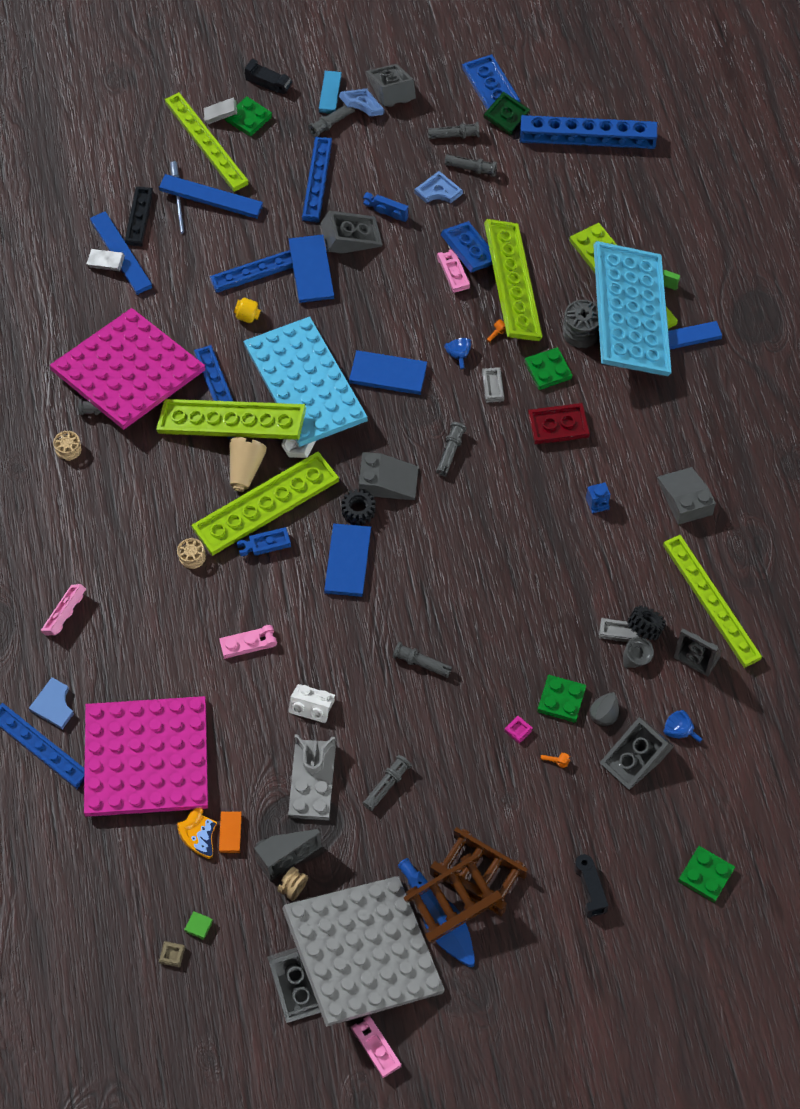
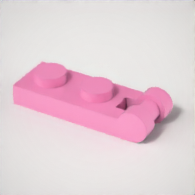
M451 249L446 253H437L438 262L442 266L452 292L470 289L468 278L455 252Z
M266 625L260 629L219 638L224 659L276 646L277 640L273 637V626ZM260 637H266L265 640L260 641Z
M368 1015L360 1024L352 1025L351 1030L382 1078H385L399 1069L401 1063L372 1018ZM369 1028L371 1033L365 1036L363 1031Z

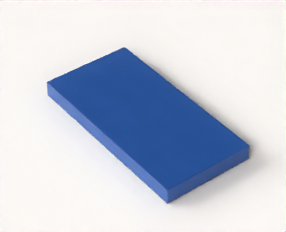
M492 54L462 64L464 73L487 110L503 91L520 102L519 97Z
M314 235L289 238L288 242L299 303L334 299L324 236Z
M356 350L349 383L421 395L427 362Z
M333 523L324 588L325 594L363 597L371 527Z

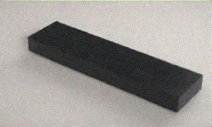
M135 188L125 236V243L127 245L143 246L153 188Z

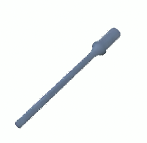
M172 161L170 163L171 174L174 177L180 178L177 162ZM176 196L180 231L184 233L180 197Z

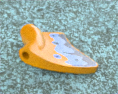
M195 808L190 812L185 821L177 823L178 833L182 841L192 851L211 859L213 856L212 834L217 822L203 816V809Z

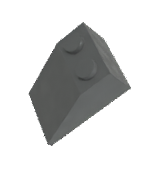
M398 64L366 71V75L378 100L384 106L391 107L395 103H407L412 99H416L414 79Z
M329 211L320 223L327 252L348 253L377 248L383 245L375 216Z
M363 452L359 492L361 489H364V493L368 491L373 497L415 500L419 466L381 453Z
M692 467L657 477L677 525L713 515L716 505L708 486Z
M682 629L674 658L708 677L720 659L722 650L717 645L701 639L699 635Z
M639 717L600 761V764L630 790L665 758L674 745L645 719Z
M314 829L271 836L268 839L260 840L256 844V847H254L256 862L270 882L322 847L320 831Z
M297 947L267 956L286 1023L320 1013Z

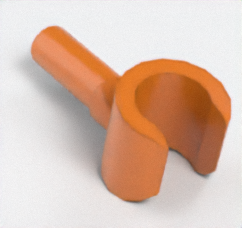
M501 319L495 322L494 327L496 330L486 339L487 342L490 343L499 333L503 334L506 331L505 324Z
M563 752L558 758L541 755L540 758L541 760L556 763L561 768L567 767L570 762V756Z

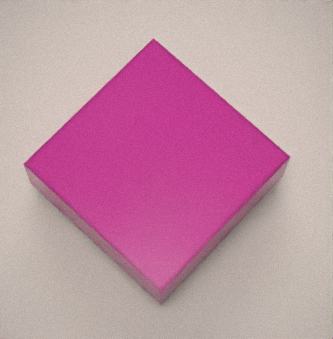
M517 716L504 729V732L520 744L532 732L533 728L521 717Z

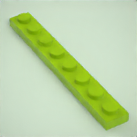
M176 93L166 98L165 104L233 192L247 186V178L180 93Z
M678 535L665 541L663 547L742 666L745 668L760 661L762 658L761 654L682 536Z

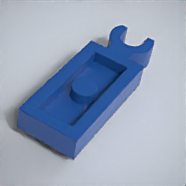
M368 192L363 196V199H365L363 204L365 206H372L380 214L406 222L408 218L407 205L380 195L374 197Z
M286 527L249 536L250 541L248 542L245 540L237 542L238 548L245 547V549L239 550L240 556H246L252 551L254 556L291 547Z

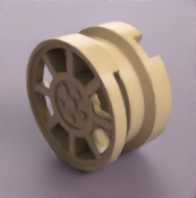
M63 431L54 438V448L60 459L63 458L66 461H70L80 455L82 448L76 433Z
M189 538L179 544L177 554L184 567L196 569L203 565L206 560V553L201 541Z
M292 867L281 880L282 886L279 885L277 891L282 895L286 894L287 898L293 901L304 889L308 876L304 873L300 874L297 868Z

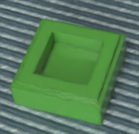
M663 270L664 287L677 290L680 275Z
M193 911L184 931L204 940L213 919Z

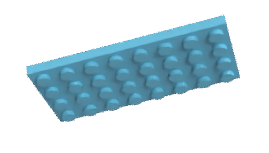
M596 241L593 246L601 364L669 376L672 372L662 255Z
M310 317L244 340V346L275 403L305 404L306 413L300 438L295 439L299 447L368 421L366 413Z

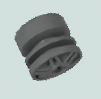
M577 300L569 304L565 310L563 337L571 346L587 348L594 345L599 339L598 307L592 301Z

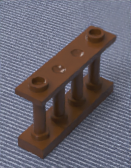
M456 827L454 830L456 843L443 862H433L430 867V875L436 878L451 869V864L464 844L474 849L475 851L472 855L477 854L479 859L484 855L492 860L491 865L483 876L487 885L500 865L511 871L499 889L503 900L489 908V910L502 917L507 904L504 902V897L518 876L523 879L527 877L528 869L522 862L518 860L513 861L472 837L469 831L465 829L460 830ZM468 868L463 869L461 873H456L470 898L476 902L481 901L483 893L477 883L473 884L468 881V876L470 875ZM449 878L443 881L445 884L454 888Z
M469 853L460 859L461 863L420 888L415 886L406 892L407 895L403 897L407 903L412 900L429 927L427 929L428 933L425 936L430 943H433L503 900L498 890L495 892L490 890L474 862L479 860L477 854L472 855ZM466 867L483 893V899L477 903L471 900L456 873ZM448 878L465 905V910L459 914L453 911L438 884ZM430 889L447 916V921L441 925L434 921L420 895Z

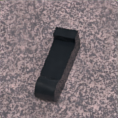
M253 58L245 67V78L247 81L274 92L286 94L293 84L289 76L281 75L259 65L258 61Z
M579 855L576 858L574 869L576 874L581 877L589 902L585 906L586 916L589 918L605 914L608 911L609 905L594 861L589 855Z

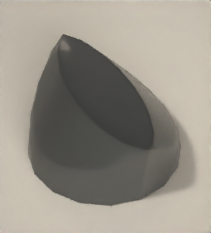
M639 636L629 640L623 655L624 667H640L652 660L654 649L649 640Z
M615 692L605 694L592 703L589 714L592 721L596 724L609 726L617 721L619 703Z

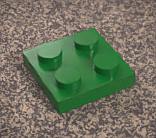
M246 96L237 104V114L225 118V121L251 137L272 118V112Z
M558 347L525 358L524 362L538 390L572 379V373Z
M548 674L537 712L576 723L586 685Z
M698 846L678 882L715 903L733 873L735 866Z

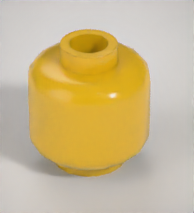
M242 298L237 301L233 313L236 314L238 320L252 323L254 319L258 320L261 310L258 309V302Z

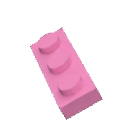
M75 584L69 587L41 629L43 634L46 636L56 635L62 630L63 623L72 615L73 608L83 598L86 588L82 584Z

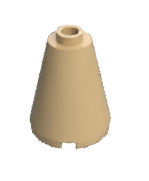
M243 437L231 439L230 485L233 487V490L244 492V490L249 488L266 454L267 447L263 443L253 439L252 443L246 442V438Z

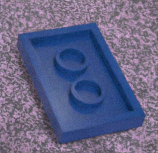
M469 221L442 230L440 235L470 272L493 265L489 245Z

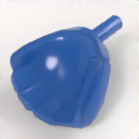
M459 338L444 345L446 352L451 357L459 359L460 369H464L463 359L467 357L470 351L471 339Z
M684 710L674 712L666 720L663 731L666 736L680 739L690 735L699 743L702 740L693 731V722Z

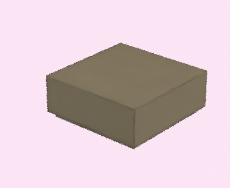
M164 941L159 963L180 968L186 948L185 945Z

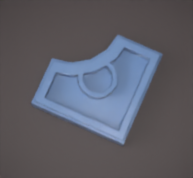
M367 89L340 92L339 97L347 107L360 109L369 116L383 115L385 111Z
M438 171L415 188L414 193L426 203L431 200L440 199L451 204L463 194V190Z
M51 677L29 707V711L63 730L74 714L66 704L68 686Z

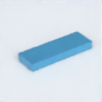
M325 71L319 113L331 114L336 111L342 77L341 72Z

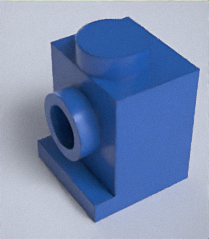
M605 482L587 487L586 501L592 514L610 509V492Z

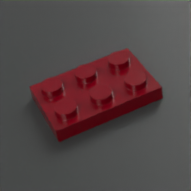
M583 403L528 410L534 445L589 438L590 433Z

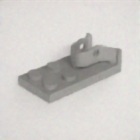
M295 734L289 818L330 819L336 750L335 737H331L329 741L301 740L299 735Z

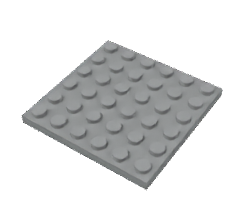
M399 876L285 904L282 908L326 1027L436 996L445 991L411 905L403 898L406 896Z

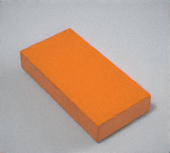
M221 812L219 853H240L242 812Z

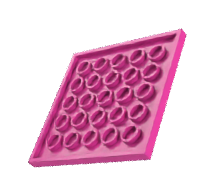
M130 308L50 364V370L124 430L205 370V365L137 311Z
M205 696L86 704L85 817L193 810L195 808L208 809Z

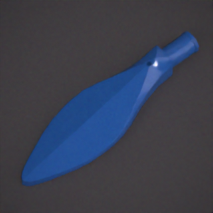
M408 858L398 864V868L401 869L408 879V884L411 888L415 886L420 888L428 883L420 871L417 872ZM431 889L420 895L434 921L439 923V925L446 922L447 916ZM447 899L453 911L459 914V910ZM423 919L424 925L426 929H428L429 927ZM466 923L435 941L452 957L468 967H474V951Z

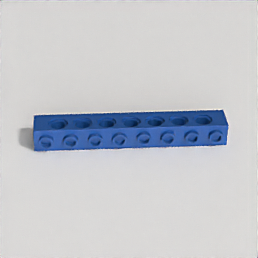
M521 115L520 142L651 149L656 147L657 122Z

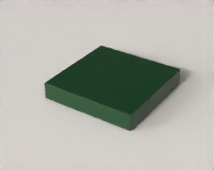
M503 91L484 113L483 117L511 136L521 124V115L528 116L530 109Z

